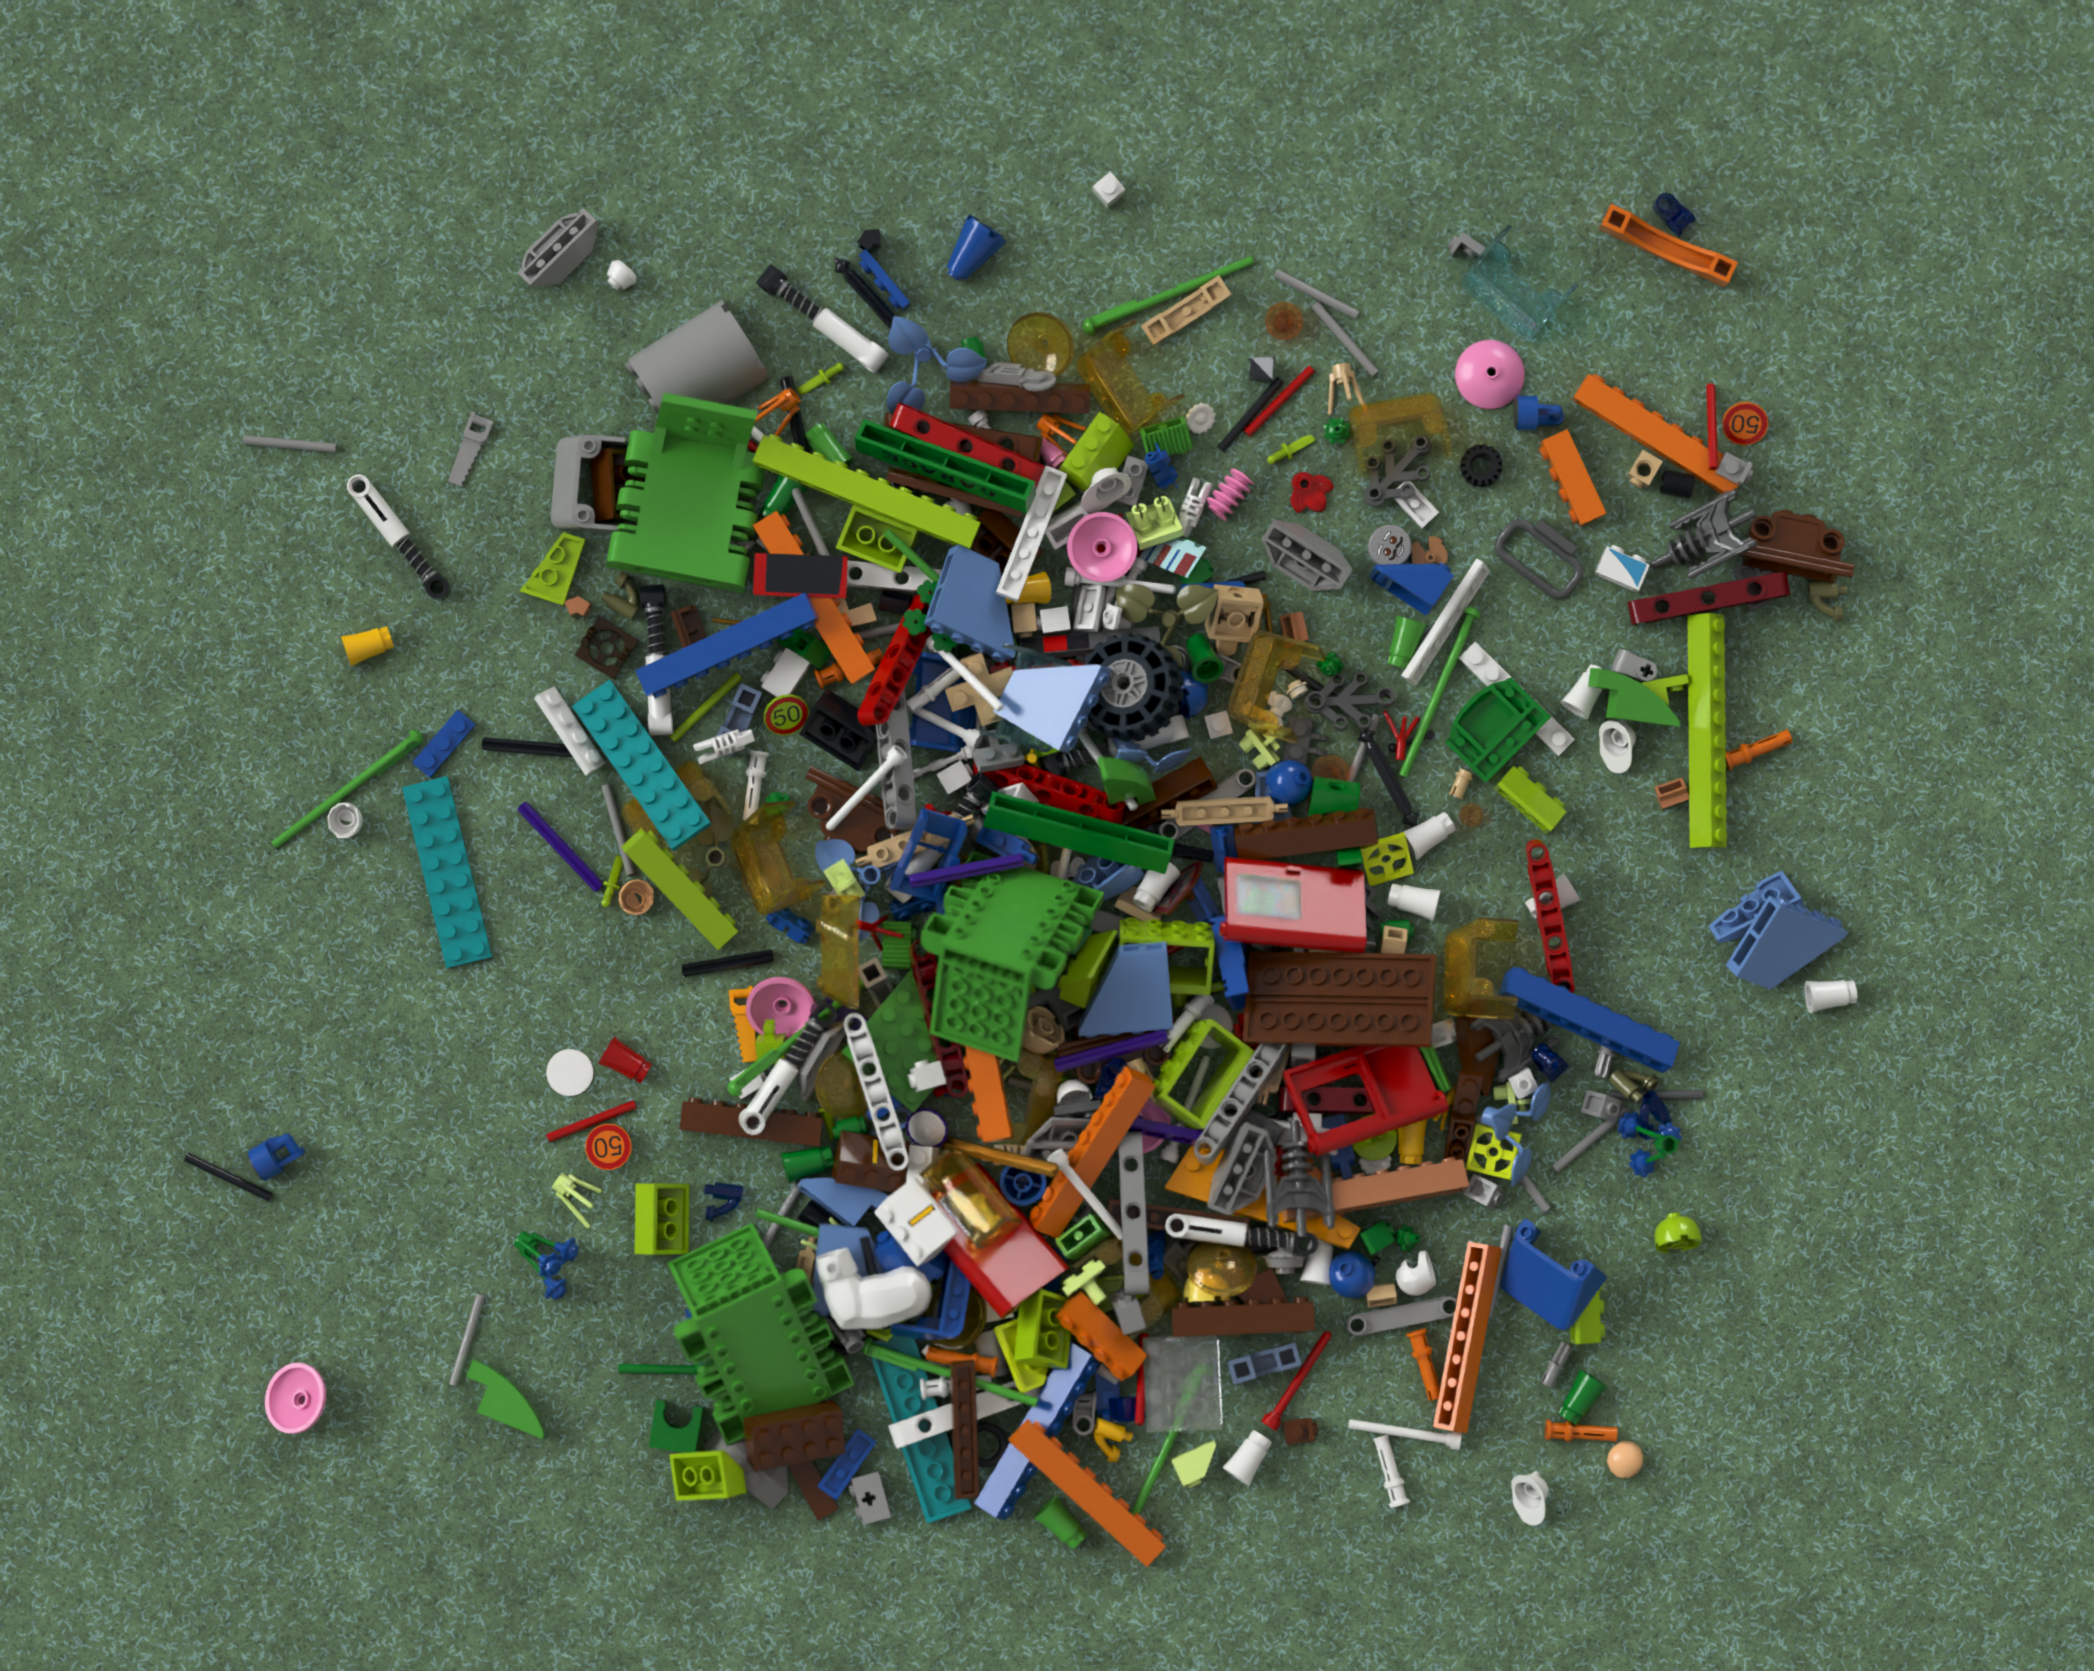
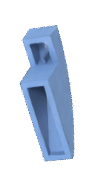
M833 1178L802 1179L797 1186L802 1193L827 1210L828 1213L832 1214L845 1226L853 1227L858 1225L869 1209L874 1212L889 1197L877 1189L835 1183Z

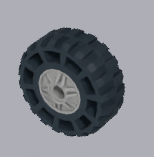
M1122 633L1121 637L1113 635L1107 638V642L1096 644L1094 646L1095 650L1091 654L1087 653L1084 657V665H1102L1112 670L1107 684L1102 687L1098 695L1097 704L1088 715V721L1105 735L1125 742H1129L1131 739L1142 741L1145 740L1146 735L1153 737L1159 734L1158 730L1161 727L1166 728L1171 723L1170 718L1172 715H1177L1180 709L1178 703L1183 700L1184 692L1181 691V686L1184 685V679L1179 674L1181 668L1178 662L1173 659V655L1155 640L1141 634L1134 636L1132 633Z

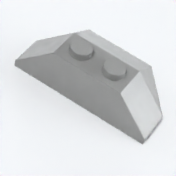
M585 209L558 219L526 251L518 275L532 288L560 284L593 251L599 222Z
M1273 520L1262 538L1272 566L1311 591L1341 589L1353 570L1337 547L1300 524Z
M850 1019L848 1021V1027L850 1029L854 1025L855 1020ZM844 1020L834 1022L819 1032L820 1036L814 1039V1044L808 1048L809 1052L803 1056L804 1060H800L797 1069L799 1072L795 1077L801 1100L804 1102L809 1101L847 1037Z
M1051 1117L1026 1142L1023 1155L1045 1161L1058 1149H1062L1067 1155L1074 1148L1081 1132L1086 1129L1091 1119ZM1114 1153L1105 1165L1106 1168H1111Z
M1245 1122L1232 1135L1212 1177L1207 1204L1208 1208L1231 1215L1259 1199L1266 1184L1265 1150H1269L1271 1155H1275V1162L1277 1160V1155L1267 1130Z
M718 1429L703 1446L706 1451L724 1450L743 1469L746 1489L772 1510L789 1492L787 1465L755 1472L747 1462L745 1438L727 1446Z

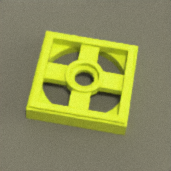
M1404 832L1378 839V844L1360 846L1364 870L1370 886L1414 874ZM1388 844L1400 846L1402 849L1392 851L1388 848ZM1379 848L1377 856L1369 858L1371 853ZM1385 855L1390 856V860L1387 862L1382 861V857ZM1405 858L1403 867L1394 870L1392 865L1394 861ZM1378 865L1383 866L1384 873L1378 875L1373 874L1369 869Z
M1476 1123L1466 1170L1512 1180V1165L1515 1157L1518 1155V1149L1515 1146L1513 1151L1502 1149L1500 1146L1501 1141L1495 1138L1494 1128ZM1509 1131L1508 1135L1520 1144L1522 1134ZM1487 1132L1493 1133L1491 1143L1488 1145L1477 1143V1139L1482 1134ZM1490 1148H1497L1498 1155L1491 1156L1489 1153ZM1474 1152L1485 1155L1487 1158L1485 1168L1478 1164ZM1499 1159L1511 1161L1510 1165L1505 1169L1494 1171L1496 1161Z

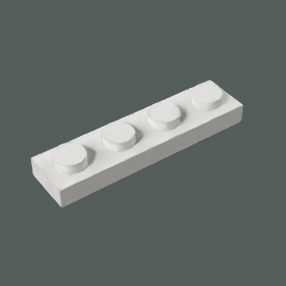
M555 686L534 698L585 776L606 764Z

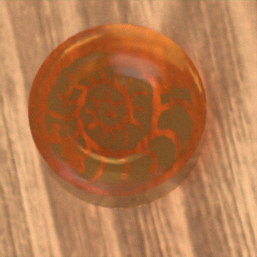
M1473 803L1464 805L1459 811L1461 823L1468 827L1478 825L1483 817L1481 808Z

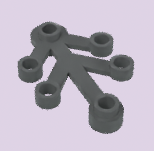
M1419 435L1415 437L1412 442L1413 447L1396 466L1394 452L1396 451L1395 442L1391 439L1384 440L1381 447L1385 453L1386 477L1380 483L1378 470L1381 467L1379 458L1370 456L1366 460V466L1370 475V486L1364 491V500L1369 506L1378 507L1386 499L1402 497L1411 499L1415 495V489L1412 484L1405 483L1401 488L1388 489L1393 483L1417 480L1426 482L1430 479L1431 474L1426 466H1420L1416 471L1404 472L1418 455L1424 456L1430 453L1432 444L1427 436ZM1419 441H1425L1423 446L1417 445ZM1387 444L1393 445L1390 450L1385 449ZM1372 461H1376V462H1377V465H1376V466H1374V467L1369 466L1370 462H1372ZM1422 471L1427 472L1426 476L1420 477L1419 474ZM1407 488L1412 489L1409 494H1405L1404 490ZM1373 492H1379L1377 497H1371Z
M1358 672L1355 674L1354 680L1337 697H1329L1335 689H1341L1344 686V676L1336 673V675L1331 676V681L1320 692L1313 691L1304 700V706L1308 712L1323 714L1334 723L1335 730L1339 732L1347 729L1348 720L1344 716L1337 715L1329 707H1339L1357 722L1360 730H1368L1371 727V718L1366 714H1362L1353 706L1378 704L1382 708H1389L1395 703V692L1391 688L1384 687L1375 695L1352 696L1359 688L1365 687L1368 683L1367 674ZM1358 677H1363V678L1365 679V681H1364V682H1358V681H1357V678H1358ZM1339 678L1342 682L1336 684L1333 680ZM1387 697L1390 701L1383 702L1382 698ZM1318 701L1320 705L1313 706L1312 702ZM1367 720L1368 724L1362 725L1360 721ZM1343 721L1345 725L1338 726L1337 722Z

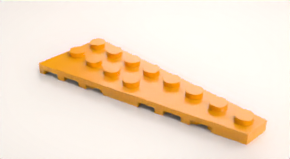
M1191 1145L1164 1189L1168 1192H1175L1184 1195L1186 1198H1193L1208 1204L1212 1177L1225 1148L1222 1149L1213 1163L1204 1165L1197 1160L1194 1146ZM1202 1148L1199 1154L1207 1156L1211 1153L1212 1149ZM1276 1177V1185H1278L1280 1180L1278 1177ZM1266 1184L1258 1200L1235 1211V1213L1268 1223L1266 1218ZM1280 1212L1278 1214L1279 1223L1276 1226L1297 1232L1296 1222L1284 1224L1282 1213ZM1338 1214L1335 1215V1227L1332 1230H1329L1327 1225H1323V1217L1306 1220V1232L1312 1233L1322 1242L1349 1250L1361 1228Z

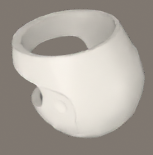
M1426 1250L1419 1252L1418 1266L1413 1269L1408 1259H1405L1397 1269V1284L1408 1295H1422L1436 1285L1433 1266Z

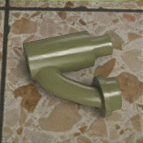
M621 572L615 584L619 585L620 589L623 586L625 587L629 600L616 593L611 595L606 591L602 595L601 600L608 603V608L632 621L639 610V598L628 578L630 574L628 572Z
M1809 582L1808 598L1811 599L1813 605L1823 613L1833 617V622L1842 621V607L1834 605L1831 608L1822 599H1837L1838 595H1846L1847 586H1838L1837 582Z
M1620 1069L1616 1070L1609 1078V1082L1628 1100L1633 1099L1636 1103H1640L1644 1096L1639 1093L1640 1088L1633 1081L1643 1083L1642 1087L1649 1091L1654 1090L1659 1084L1655 1074L1648 1076L1639 1072L1621 1071Z

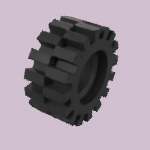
M1477 444L1470 447L1460 461L1462 477L1474 487L1492 485L1499 478L1503 469L1502 457L1500 458L1499 456L1500 453L1495 451L1494 447L1487 446V444ZM1484 457L1489 461L1490 470L1486 474H1477L1473 470L1472 463L1476 458Z

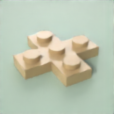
M982 653L959 659L996 698L1002 695L1013 674L1011 666L989 674ZM967 681L945 688L952 712L975 705L982 726L1004 719L993 712L994 708Z

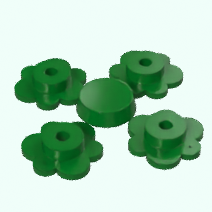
M925 580L923 585L917 587V593L921 596L920 601L922 603H928L930 606L938 582L934 581L931 583L930 580ZM919 609L914 611L907 610L904 613L905 621L903 626L908 628V632L911 635H917L919 632L923 633L926 631L924 622L927 614H922ZM934 633L932 635V639L935 641L934 648L937 651L944 650V652L948 653L958 644L952 641L951 637L946 634Z

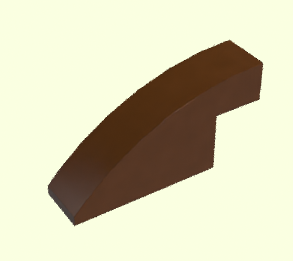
M1461 993L1456 1023L1457 1045L1463 1070L1483 1073L1480 1095L1489 1096L1500 1050L1483 1061L1478 1062L1475 1054L1495 1042L1492 1032L1486 1027L1479 1031L1469 1027V1024L1475 1018L1485 1013L1488 999L1473 994Z
M1237 1259L1218 1266L1228 1284L1245 1304H1247L1249 1299H1261V1303H1271L1272 1298H1285V1302H1288L1272 1268L1246 1279Z

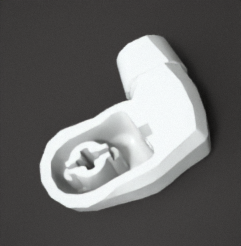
M848 1248L827 1252L816 1258L825 1300L833 1318L842 1329L882 1328L918 1316L928 1308L932 1296L930 1283L926 1276L914 1267L902 1266L884 1274H874L862 1278L857 1273L858 1269Z

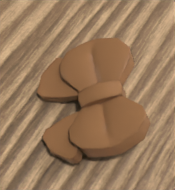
M1436 536L1428 538L1430 551L1425 552L1419 542L1415 541L1412 544L1410 553L1412 554V564H1439L1440 562L1445 564L1448 560L1447 551L1441 544L1442 540Z

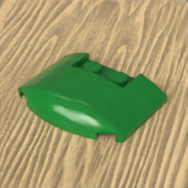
M1512 677L1507 678L1504 681L1493 683L1482 689L1463 706L1451 725L1449 739L1447 738L1446 744L1486 783L1551 716Z

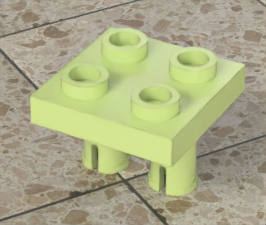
M1160 496L1161 501H1159V498H1156L1154 504L1148 506L1140 503L1138 504L1139 509L1134 505L1132 511L1125 513L1127 521L1135 533L1140 550L1184 536L1183 528L1172 503L1166 496Z
M1092 1260L1082 1268L1084 1272L1078 1277L1073 1274L1063 1282L1065 1287L1062 1290L1067 1298L1079 1290L1084 1291L1088 1298L1098 1306L1107 1298L1095 1281L1096 1277L1106 1271V1267L1101 1260L1097 1262Z

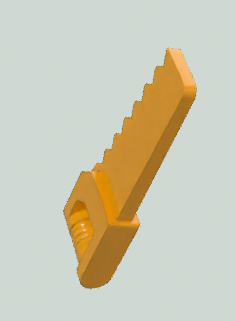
M748 986L749 988L729 990L730 1010L735 1017L734 1022L737 1024L735 1029L738 1030L736 1035L740 1037L738 1043L741 1044L739 1049L742 1050L740 1054L743 1057L742 1062L757 1060L755 1029L747 1018L746 1005L738 1006L734 1003V999L748 998L753 986Z

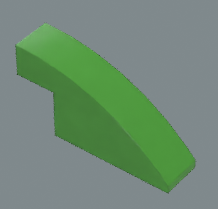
M1590 668L1588 687L1609 689L1607 718L1680 727V721L1668 705L1643 684L1614 671Z
M1097 758L1109 805L1135 797L1137 798L1138 805L1156 800L1149 775L1142 767L1122 759Z
M473 1359L466 1377L487 1385L477 1413L543 1439L546 1435L544 1427L525 1395L502 1373L477 1359Z

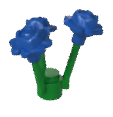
M1625 1112L1624 1116L1619 1119L1618 1132L1622 1134L1624 1139L1628 1137L1635 1138L1636 1133L1639 1132L1656 1139L1655 1148L1659 1152L1658 1154L1651 1157L1649 1151L1643 1152L1642 1149H1638L1636 1153L1630 1155L1632 1161L1629 1163V1166L1634 1170V1174L1637 1176L1641 1174L1642 1177H1647L1649 1173L1654 1172L1653 1165L1656 1160L1665 1159L1667 1154H1673L1677 1150L1678 1144L1682 1140V1136L1679 1134L1680 1128L1674 1127L1668 1122L1665 1126L1660 1124L1658 1131L1655 1133L1641 1127L1642 1119L1638 1117V1113L1633 1112L1630 1114Z
M526 1231L520 1233L514 1242V1246L520 1250L519 1254L525 1257L544 1279L543 1282L547 1286L545 1298L549 1299L551 1297L554 1300H558L567 1291L565 1287L567 1281L565 1278L554 1280L551 1276L558 1274L562 1267L561 1264L574 1261V1258L577 1257L579 1246L575 1244V1238L572 1237L562 1244L542 1238L535 1232L531 1235ZM537 1242L553 1247L560 1254L553 1252L549 1256L541 1255L537 1251L539 1247ZM530 1255L537 1257L540 1264L538 1265Z

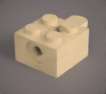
M1214 584L1213 589L1218 590V598L1214 610L1205 620L1204 625L1209 639H1215L1217 652L1225 656H1231L1235 654L1238 642H1255L1264 602L1259 589Z

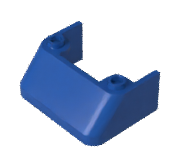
M941 1250V1253L945 1254L947 1258L937 1317H922L918 1320L916 1326L894 1323L891 1325V1335L928 1341L954 1339L962 1333L971 1282L943 1250Z

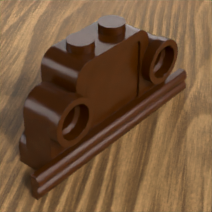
M1790 510L1777 511L1773 513L1771 518L1760 515L1753 519L1747 533V538L1756 539L1758 543L1750 551L1740 555L1743 556V566L1773 572H1787L1788 575L1833 583L1838 575L1849 578L1853 577L1854 564L1840 561L1841 551L1845 545L1844 536L1835 529L1826 530V525L1821 519L1810 514H1794Z
M813 766L810 767L805 779L818 784L813 796L809 799L807 807L811 816L816 819H822L820 829L825 835V841L832 839L844 840L853 847L855 855H858L859 852H867V847L899 835L901 830L889 829L886 826L883 799L870 793L855 806L834 830H828L826 828L827 822L860 788Z
M1172 1015L1173 1024H1174V1023H1175V1018H1174V1015ZM1145 1031L1141 1034L1125 1032L1117 1036L1100 1034L1092 1038L1085 1037L1060 1044L1057 1047V1052L1060 1058L1156 1031ZM1165 1045L1161 1048L1154 1046L1074 1068V1071L1080 1081L1087 1084L1096 1082L1099 1088L1110 1091L1117 1076L1125 1068V1063L1142 1057L1143 1062H1146L1149 1071L1153 1075L1152 1065H1162L1169 1059L1170 1052L1163 1050Z

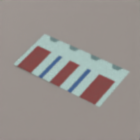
M1178 537L1142 550L1139 549L1137 544L1136 557L1188 578L1206 547Z

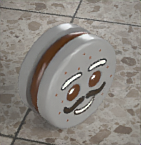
M1385 525L1374 531L1369 539L1367 549L1368 555L1375 565L1404 564L1410 556L1412 545L1410 537L1405 530L1395 525Z

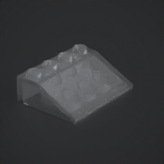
M1218 1335L1143 1338V1351L1148 1355L1144 1360L1147 1433L1222 1430Z

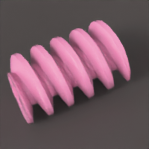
M1236 469L1230 470L1232 477H1224L1226 484L1219 483L1220 491L1214 490L1212 492L1214 498L1208 497L1206 499L1209 505L1207 507L1224 521H1227L1224 515L1225 512L1233 514L1230 506H1239L1236 498L1245 499L1242 491L1251 492L1248 484L1255 485L1246 475Z

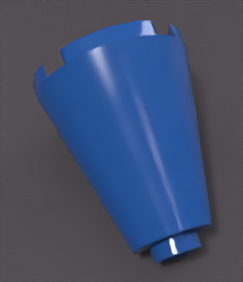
M970 214L965 220L947 264V268L950 269L948 274L958 281L961 278L966 280L1007 242L999 233L988 225L979 223V219Z

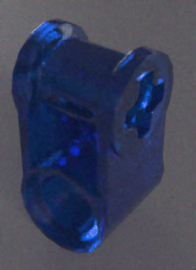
M1662 193L1653 202L1654 212L1678 237L1682 235V231L1690 223L1696 221L1695 216L1671 193ZM1661 199L1669 202V210H1663L1659 206Z
M1546 1043L1539 1044L1532 1052L1531 1058L1538 1066V1070L1541 1073L1543 1072L1552 1083L1569 1067L1562 1057L1553 1052Z
M1119 1057L1112 1058L1102 1068L1095 1091V1099H1104L1106 1093L1111 1090L1117 1076L1127 1066L1123 1059ZM1110 1067L1115 1068L1118 1071V1075L1112 1073Z

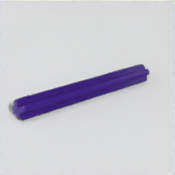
M527 802L522 803L518 807V812L594 892L599 891L604 886L595 873Z
M1021 853L911 874L909 875V883L911 888H917L1024 866V858Z
M1160 1030L1056 1058L1054 1060L1055 1069L1057 1072H1062L1168 1043V1035L1166 1030Z

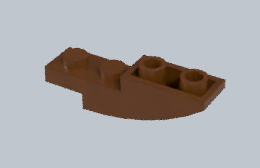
M1461 1069L1459 1071L1450 1109L1444 1159L1455 1157L1456 1160L1463 1159L1464 1162H1467L1475 1126V1114L1483 1082L1482 1072Z

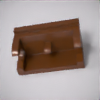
M689 605L670 612L683 648L707 638L696 605Z

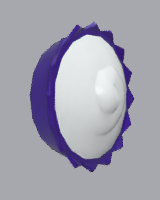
M918 1108L907 1117V1123L905 1124L907 1128L906 1134L910 1136L911 1142L916 1143L917 1146L938 1147L942 1146L943 1142L947 1140V1134L949 1133L947 1123L938 1111L929 1108Z

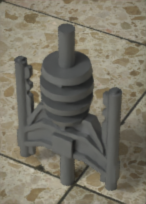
M1738 489L1724 492L1714 500L1670 522V528L1679 530L1684 524L1688 525L1692 520L1696 521L1699 519L1696 523L1698 528H1695L1696 535L1689 529L1685 531V537L1682 534L1675 536L1676 543L1670 539L1667 542L1669 552L1650 561L1652 567L1656 569L1672 560L1678 566H1684V559L1688 563L1694 562L1693 553L1697 558L1702 557V548H1704L1709 555L1714 556L1710 557L1707 562L1703 561L1699 566L1695 565L1690 568L1691 571L1688 572L1687 576L1693 579L1737 555L1740 556L1750 551L1751 548L1757 546L1758 541L1751 537L1743 541L1736 538L1733 528L1757 517L1756 511L1752 508L1730 520L1728 516L1729 503L1737 499L1736 496L1739 495Z
M1505 1001L1478 1016L1469 1024L1470 1029L1479 1031L1486 1027L1492 1032L1495 1042L1476 1053L1475 1058L1478 1062H1481L1493 1053L1501 1050L1504 1055V1068L1498 1072L1497 1081L1500 1083L1506 1079L1508 1080L1521 1069L1560 1044L1559 1038L1551 1036L1545 1044L1541 1043L1539 1048L1535 1047L1530 1050L1534 1043L1532 1040L1534 1035H1542L1544 1031L1550 1030L1552 1025L1555 1024L1524 1010L1521 1012V1016L1517 1012L1506 1013L1515 1006Z
M1293 1120L1290 1121L1291 1142L1282 1145V1151L1288 1153L1281 1156L1282 1162L1289 1163L1283 1165L1282 1170L1290 1175L1280 1178L1278 1185H1276V1176L1273 1173L1276 1170L1273 1166L1275 1155H1271L1269 1150L1264 1152L1267 1200L1266 1218L1268 1220V1227L1274 1228L1279 1223L1278 1214L1284 1210L1296 1211L1297 1237L1305 1238L1307 1237L1305 1211H1314L1323 1216V1225H1327L1329 1230L1335 1227L1330 1153L1319 1157V1162L1322 1165L1320 1172L1323 1174L1320 1185L1317 1178L1306 1174L1313 1170V1164L1306 1163L1313 1160V1154L1305 1152L1309 1151L1307 1142H1301L1300 1121Z

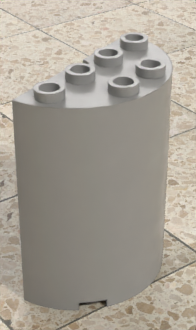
M722 300L627 359L628 362L625 364L632 376L637 374L638 379H636V382L643 394L649 393L651 396L648 401L657 415L663 393L728 405L770 379L765 366L758 358L759 356Z

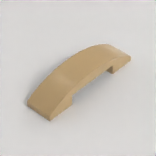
M1218 275L1179 303L1142 324L1141 327L1152 344L1155 345L1200 318L1232 294Z

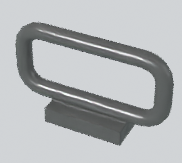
M1524 519L1512 520L1505 526L1495 541V551L1501 560L1554 599L1568 597L1583 577L1584 569L1582 563L1572 555L1577 546L1541 519L1535 526ZM1515 529H1524L1574 568L1573 577L1563 589L1557 590L1505 551L1504 543Z

